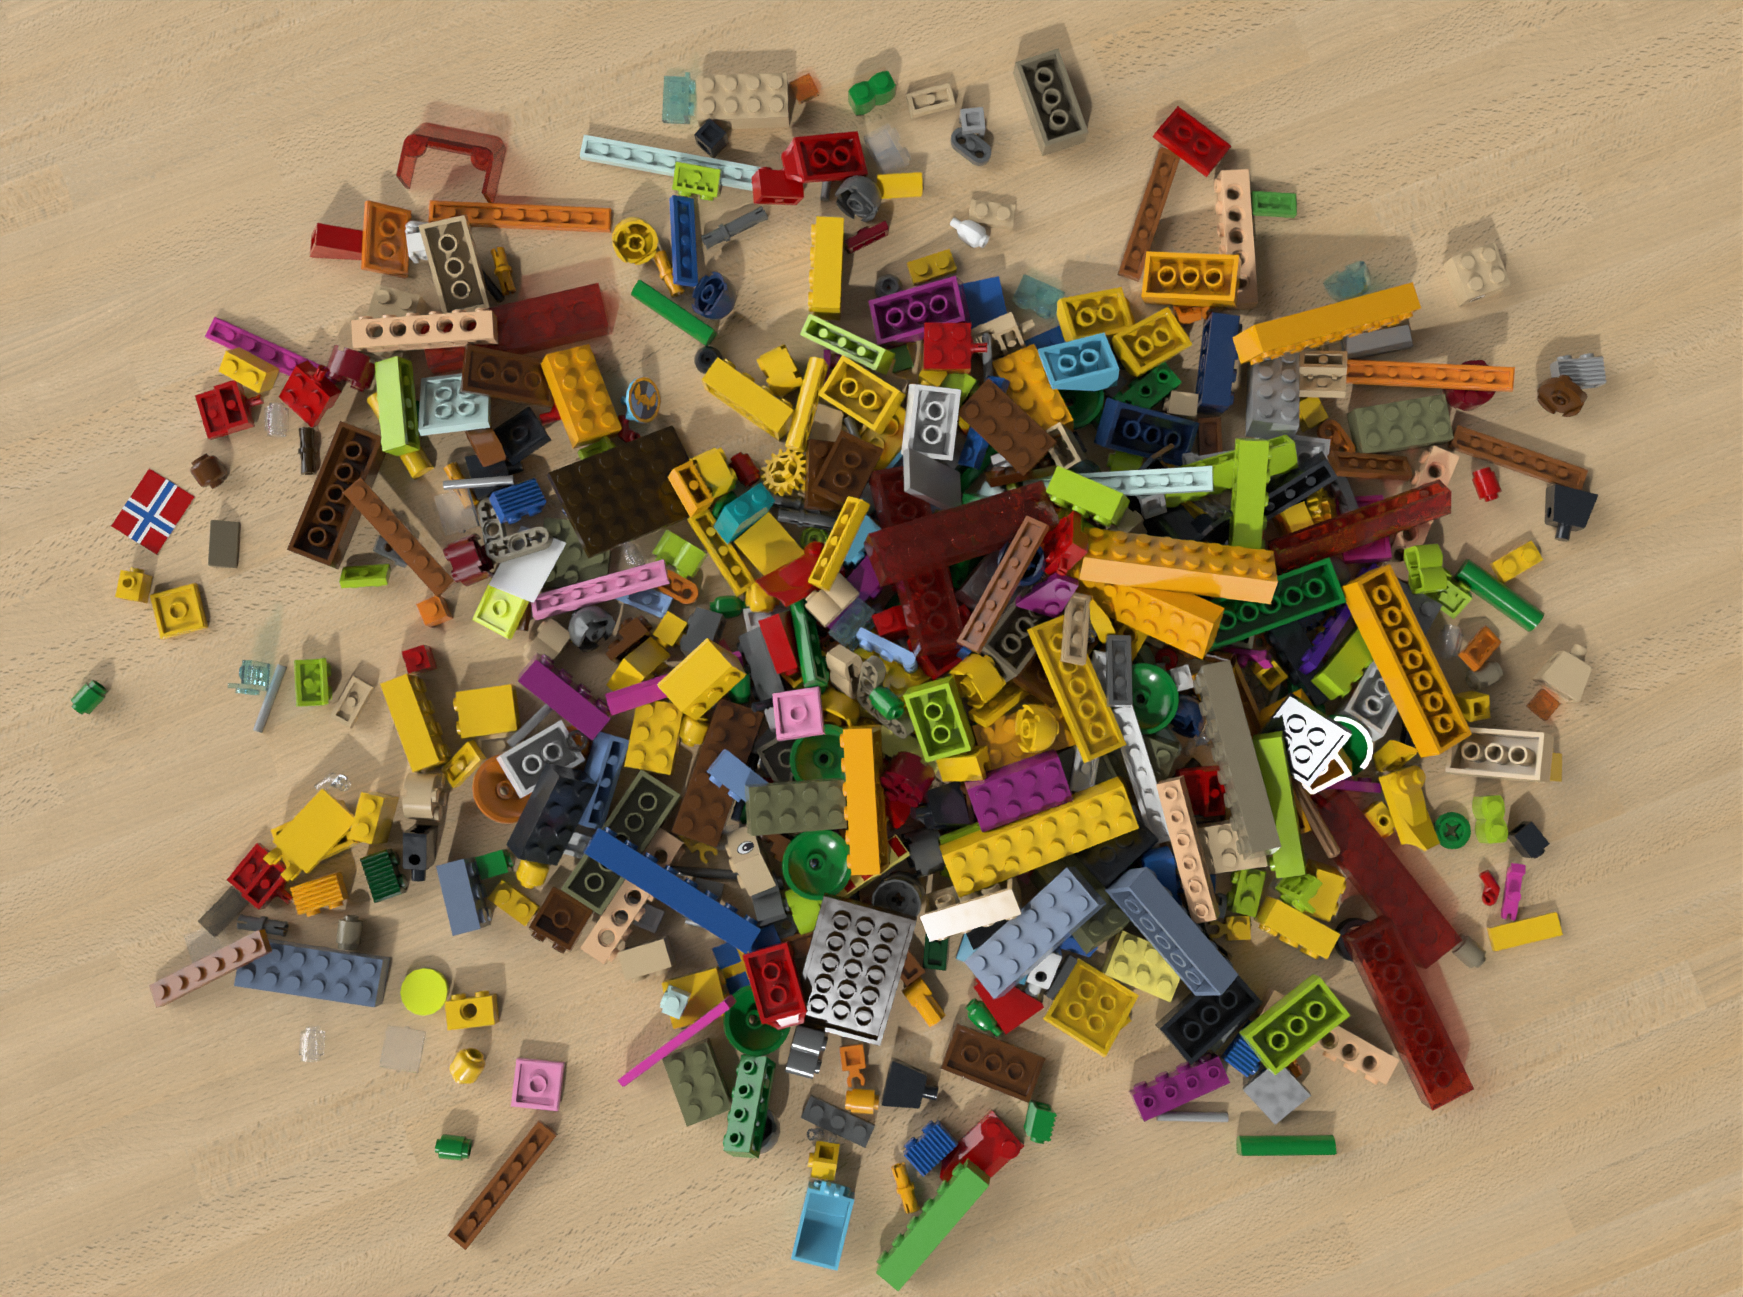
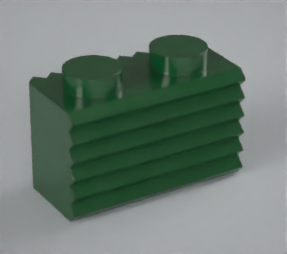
M392 848L360 858L374 903L406 893L405 888L408 887L405 875L400 874L398 868L400 859L396 851L393 852Z

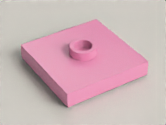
M819 686L772 694L778 741L825 734Z
M518 1057L516 1059L511 1106L559 1111L565 1062Z

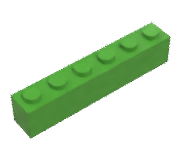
M967 1159L964 1164L960 1162L952 1171L953 1177L948 1182L944 1180L936 1191L938 1194L933 1200L929 1198L924 1203L921 1209L923 1212L918 1217L913 1216L906 1226L908 1228L903 1235L899 1233L891 1244L893 1247L888 1252L886 1250L883 1251L877 1259L878 1267L876 1273L897 1291L904 1286L989 1187L990 1176L971 1160Z

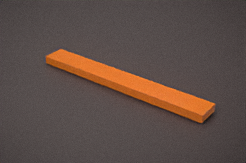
M430 200L428 223L467 214L470 227L611 233V208Z
M1347 359L1346 384L1513 392L1515 367Z

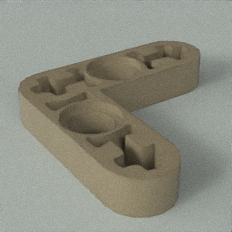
M485 498L479 503L478 514L486 554L494 562H506L545 550L551 546L553 536L544 527H535L507 536L505 523H500L494 509L490 510L491 515L486 512L489 509V505H492L489 498ZM493 525H498V533L494 536H490V527ZM540 534H543L545 537L542 538L540 543L537 539L540 538ZM523 539L525 542L524 547L521 550H515L514 545L516 541ZM497 547H500L502 550L499 551L497 556L494 553L497 552Z
M871 656L862 663L857 700L873 717L895 735L904 739L915 730L912 720L904 713L896 720H887L871 705L869 700L871 692L876 687L883 686L886 673L883 661L877 656Z

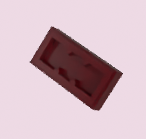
M886 221L871 228L868 226L857 232V235L844 240L847 253L852 254L888 236L889 227Z

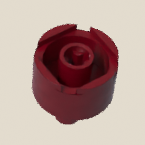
M334 345L326 366L328 368V379L339 384L342 381L350 383V388L359 392H364L365 388L370 389L376 373L375 363L378 361L375 360L373 364L369 362L370 357L346 347H344L343 351L338 350L339 345Z
M1470 360L1460 364L1489 366L1483 360ZM1443 389L1442 392L1445 394L1446 401L1451 407L1463 411H1472L1488 402L1496 391Z
M476 533L449 543L443 549L445 558L452 565L453 570H451L454 581L456 583L461 582L466 587L494 576V573L490 572L491 569H494L493 561L487 556L485 545L481 546L477 541L481 538Z
M900 751L897 755H893L879 779L882 788L885 790V797L893 802L898 800L911 807H917L935 779L933 768L929 764L925 766L920 762L921 757L907 751Z

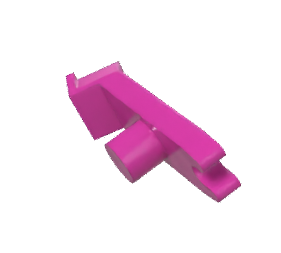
M1223 648L1225 652L1236 654L1240 668H1246L1248 661L1258 662L1264 669L1273 667L1271 655H1267V650Z
M1511 863V866L1507 869L1501 909L1502 919H1507L1509 913L1510 920L1514 921L1516 919L1518 904L1521 900L1522 876L1526 874V865Z

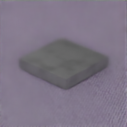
M1287 1067L1276 1075L1265 1068L1243 1086V1091L1275 1125L1311 1096V1092Z

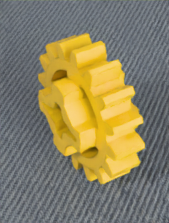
M788 448L786 452L779 449L778 455L772 453V459L765 460L767 467L761 468L764 473L760 476L764 481L763 485L774 495L778 493L780 496H783L785 492L792 495V489L794 488L799 491L798 485L800 483L805 484L803 478L806 473V457L803 453Z
M1321 488L1308 496L1309 499H1306V507L1315 525L1314 528H1316L1317 534H1320L1321 538L1335 535L1339 518L1335 501L1328 497V493L1324 491V488Z

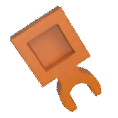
M863 1043L839 1046L842 1071H850L847 1077L848 1087H852L851 1080L854 1077H858L861 1080V1086L865 1084V1077L859 1070L866 1068Z

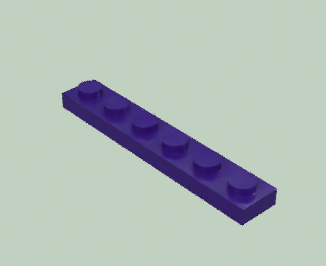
M1372 563L1368 568L1362 567L1355 578L1379 566ZM1346 602L1335 606L1334 610L1336 613L1334 616L1331 615L1323 624L1325 630L1323 633L1319 632L1312 641L1314 644L1313 648H1309L1302 656L1301 660L1303 663L1298 670L1305 675L1318 666L1350 617L1351 612Z

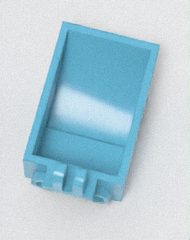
M824 1180L809 1181L792 1251V1260L838 1271L855 1200V1193L851 1192L850 1188Z

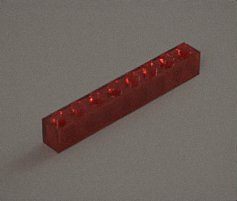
M1438 479L1269 540L1268 551H1274L1276 572L1282 575L1451 514L1452 491Z

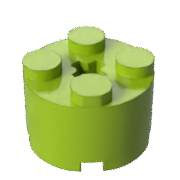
M792 889L785 891V896L799 933L802 935L814 931L822 900L816 901L803 898Z

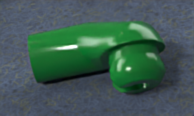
M733 491L716 501L711 512L716 521L724 507L738 498Z

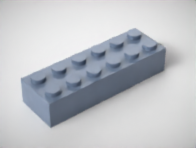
M1067 867L1021 909V915L1004 924L964 962L994 999L1003 997L1099 911L1106 902L1076 867Z
M1143 867L1127 870L1105 890L1195 996L1222 995L1238 976V973L1233 969L1232 963L1220 954L1217 945L1203 934L1202 928L1191 920L1187 915V910L1174 900L1171 891L1162 886L1151 869Z
M269 939L272 952L236 971L234 986L377 1007L383 1004L390 957Z

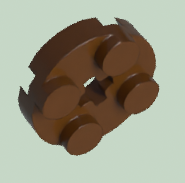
M1560 375L1559 378L1552 377L1542 382L1538 389L1539 395L1537 400L1549 413L1555 414L1559 412L1564 413L1562 417H1572L1581 411L1588 396L1576 383L1572 382L1571 377Z

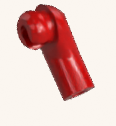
M1485 870L1479 874L1480 879L1485 885L1482 893V902L1487 906H1492L1498 900L1500 886L1491 872Z

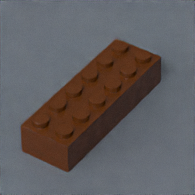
M339 422L287 550L339 570L361 516V512L343 492L360 477L371 488L373 487L386 452L382 450L381 436L348 423Z
M722 698L718 701L673 826V833L716 848L719 847L735 800L727 794L729 789L722 784L719 788L710 781L711 775L706 771L724 749L728 750L747 766L765 717L764 713L754 712L750 708Z

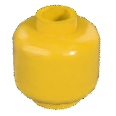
M753 583L750 588L746 589V606H749L752 612L771 613L775 605L780 604L778 598L767 595L757 583Z
M685 714L679 736L682 738L681 742L690 747H694L695 744H703L710 726L709 717L703 714L696 721Z
M520 860L516 877L521 881L523 887L533 889L545 883L550 865Z
M468 1048L462 1049L457 1053L449 1069L454 1081L457 1083L472 1084L478 1079L486 1064L484 1056L479 1050Z

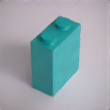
M760 482L727 504L713 527L728 545L768 513L775 499Z

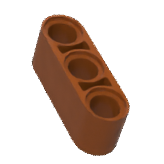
M491 426L490 428L465 431L467 439L483 467L506 460L502 445Z

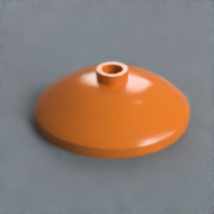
M501 754L495 755L478 768L473 779V796L479 809L490 819L506 824L517 823L532 792L520 798L496 759ZM500 788L506 790V795L500 793Z

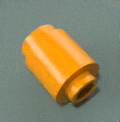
M853 1088L852 1091H846L845 1110H851V1113L873 1114L874 1109L878 1110L879 1095H875V1090Z

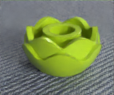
M808 527L802 532L800 544L804 549L813 542L814 538L817 539V542L826 544L829 536L825 530Z

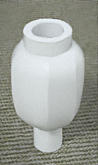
M955 217L950 222V226L957 229L959 238L969 246L984 248L988 243L990 236L986 234L985 228L971 220L961 222Z

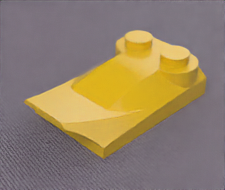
M1122 287L1065 297L1057 301V317L1066 342L1105 333L1106 337L1115 336L1135 324L1129 301L1124 296Z
M1169 307L1121 331L1112 338L1115 354L1127 372L1134 377L1144 375L1148 370L1193 345Z
M1408 765L1378 777L1401 845H1414L1423 851L1439 845L1440 841L1431 822L1421 789L1426 780L1424 771L1417 765Z

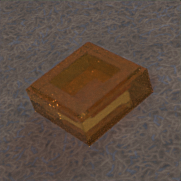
M810 73L789 82L799 105L819 96V91Z
M1543 688L1535 694L1526 707L1542 721H1547L1561 703Z

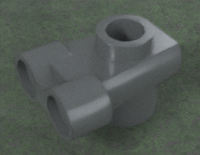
M378 535L373 551L395 561V565L405 568L407 563L393 548L389 552L385 551L384 546L388 542Z

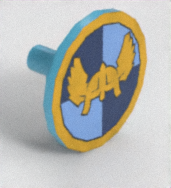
M639 377L629 384L626 396L621 397V404L627 405L625 418L636 420L640 423H648L657 416L660 408V395L656 384L650 378Z

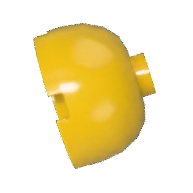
M628 217L621 220L615 226L612 233V246L616 255L623 262L641 265L655 256L658 237L655 229L646 220L639 217Z
M1024 704V709L1018 710L1015 720V733L1020 735L1022 741L1018 742V745L1026 753L1044 751L1056 739V735L1059 733V723L1048 708L1041 705Z

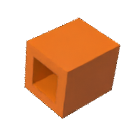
M433 596L416 604L424 624L428 627L433 628L453 619L445 598L442 596Z

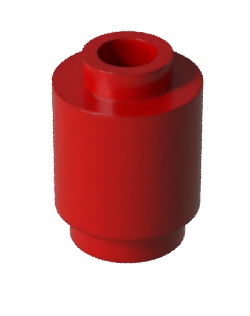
M739 452L730 459L732 462L729 464V467L733 468L740 484H744L746 488L761 479L760 471L748 453L743 454Z
M1486 467L1472 473V482L1479 500L1484 499L1485 502H1489L1499 498L1498 493H1501L1502 489L1495 471H1492L1490 467Z

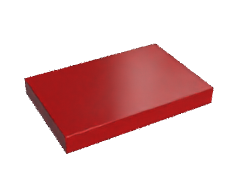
M1179 106L1176 107L1153 135L1154 139L1206 178L1232 147Z

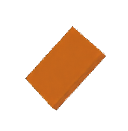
M370 200L365 202L362 270L404 279L408 277L409 254L405 225L411 221L412 210Z

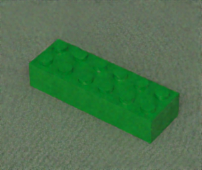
M1330 557L1277 576L1278 583L1271 604L1227 598L1210 600V602L1225 609L1214 644L1208 652L1345 603L1346 599Z

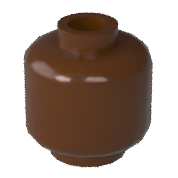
M206 453L191 462L193 466L190 472L201 487L210 486L214 489L224 483L222 478L226 475L227 471L216 456H209Z

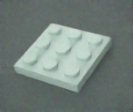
M462 373L421 378L418 426L420 435L490 428L491 397L460 392Z

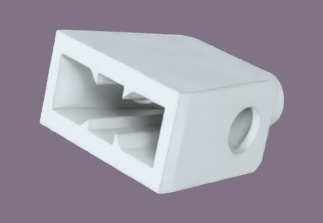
M1056 948L1028 974L1026 994L1038 997L1041 988L1049 989L1062 958L1060 948Z

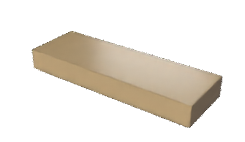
M1074 592L1065 606L1061 649L1062 662L1082 666L1086 664L1091 595Z

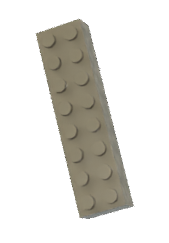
M1227 660L1203 665L1195 677L1196 680H1193L1195 693L1200 694V712L1202 716L1206 717L1208 724L1205 725L1206 735L1208 739H1212L1214 746L1211 748L1214 762L1218 761L1220 769L1217 771L1220 784H1224L1225 787L1224 802L1226 807L1231 809L1232 817H1230V824L1232 830L1236 831L1239 840L1236 841L1239 855L1243 854L1244 860L1271 855L1281 848V843L1231 662Z

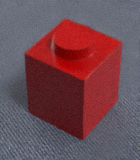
M423 644L402 651L408 674L416 676L437 669L430 646Z

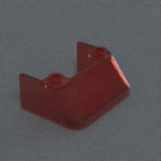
M426 122L420 124L405 138L396 177L406 189L411 187L417 158L423 156L427 148L471 156L472 165L477 170L486 172L482 188L483 196L488 203L495 202L506 152L505 144L500 137Z

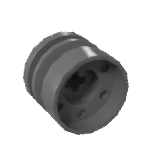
M897 871L890 873L881 880L875 890L871 905L917 917L921 911L923 895H925L923 885L919 879H915L909 872ZM897 893L904 897L903 901H899V897H895Z

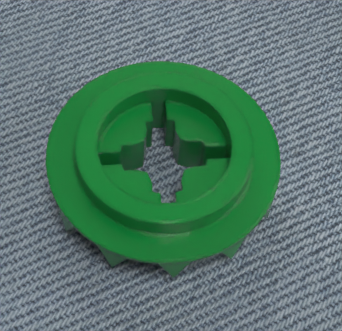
M1444 813L1433 823L1440 845L1444 848H1461L1470 838V824L1459 813ZM1447 825L1451 827L1457 826L1454 830L1456 837L1453 835L1444 836L1448 831Z

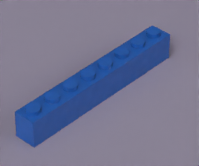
M607 827L604 830L597 829L584 849V854L747 954L761 931L760 928L756 927L758 923L756 920L748 915L744 918L736 914L737 908L727 902L724 906L716 901L718 896L708 890L705 893L697 890L698 884L686 877L684 881L676 876L678 871L666 865L665 868L657 865V858L647 852L644 856L636 851L638 846L627 839L622 843L616 839L618 834Z

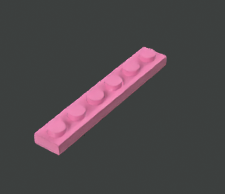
M663 559L538 594L535 602H531L533 617L535 620H540L669 584L666 563Z

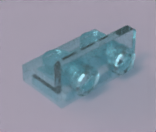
M685 72V77L664 76L663 123L690 124V116H694L695 111L694 102H691V94H695L696 83L695 80L691 79L690 72Z
M1024 274L1012 301L1016 302L1015 304L1022 309L1030 308L1036 311V314L1042 318L1048 319L1050 317L1054 319L1057 312V301L1064 297L1065 292Z
M857 598L828 633L840 645L853 651L859 644L856 634L860 627L870 631L875 626L872 615L877 614V612L860 598Z
M242 660V666L239 669L241 684L228 683L227 688L236 689L235 693L245 695H260V691H268L270 664L253 660Z

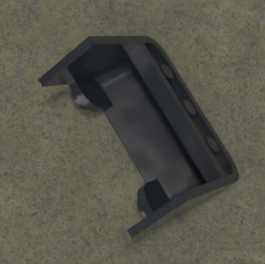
M1171 443L1156 452L1138 470L1167 469L1168 466L1164 463L1163 459L1175 446ZM1135 495L1126 496L1130 500L1128 509L1132 512L1137 511L1142 516L1139 499ZM1180 503L1177 507H1166L1167 512L1144 519L1143 525L1148 532L1146 534L1150 536L1204 542L1234 513L1230 510L1216 521L1208 514H1200L1194 519Z

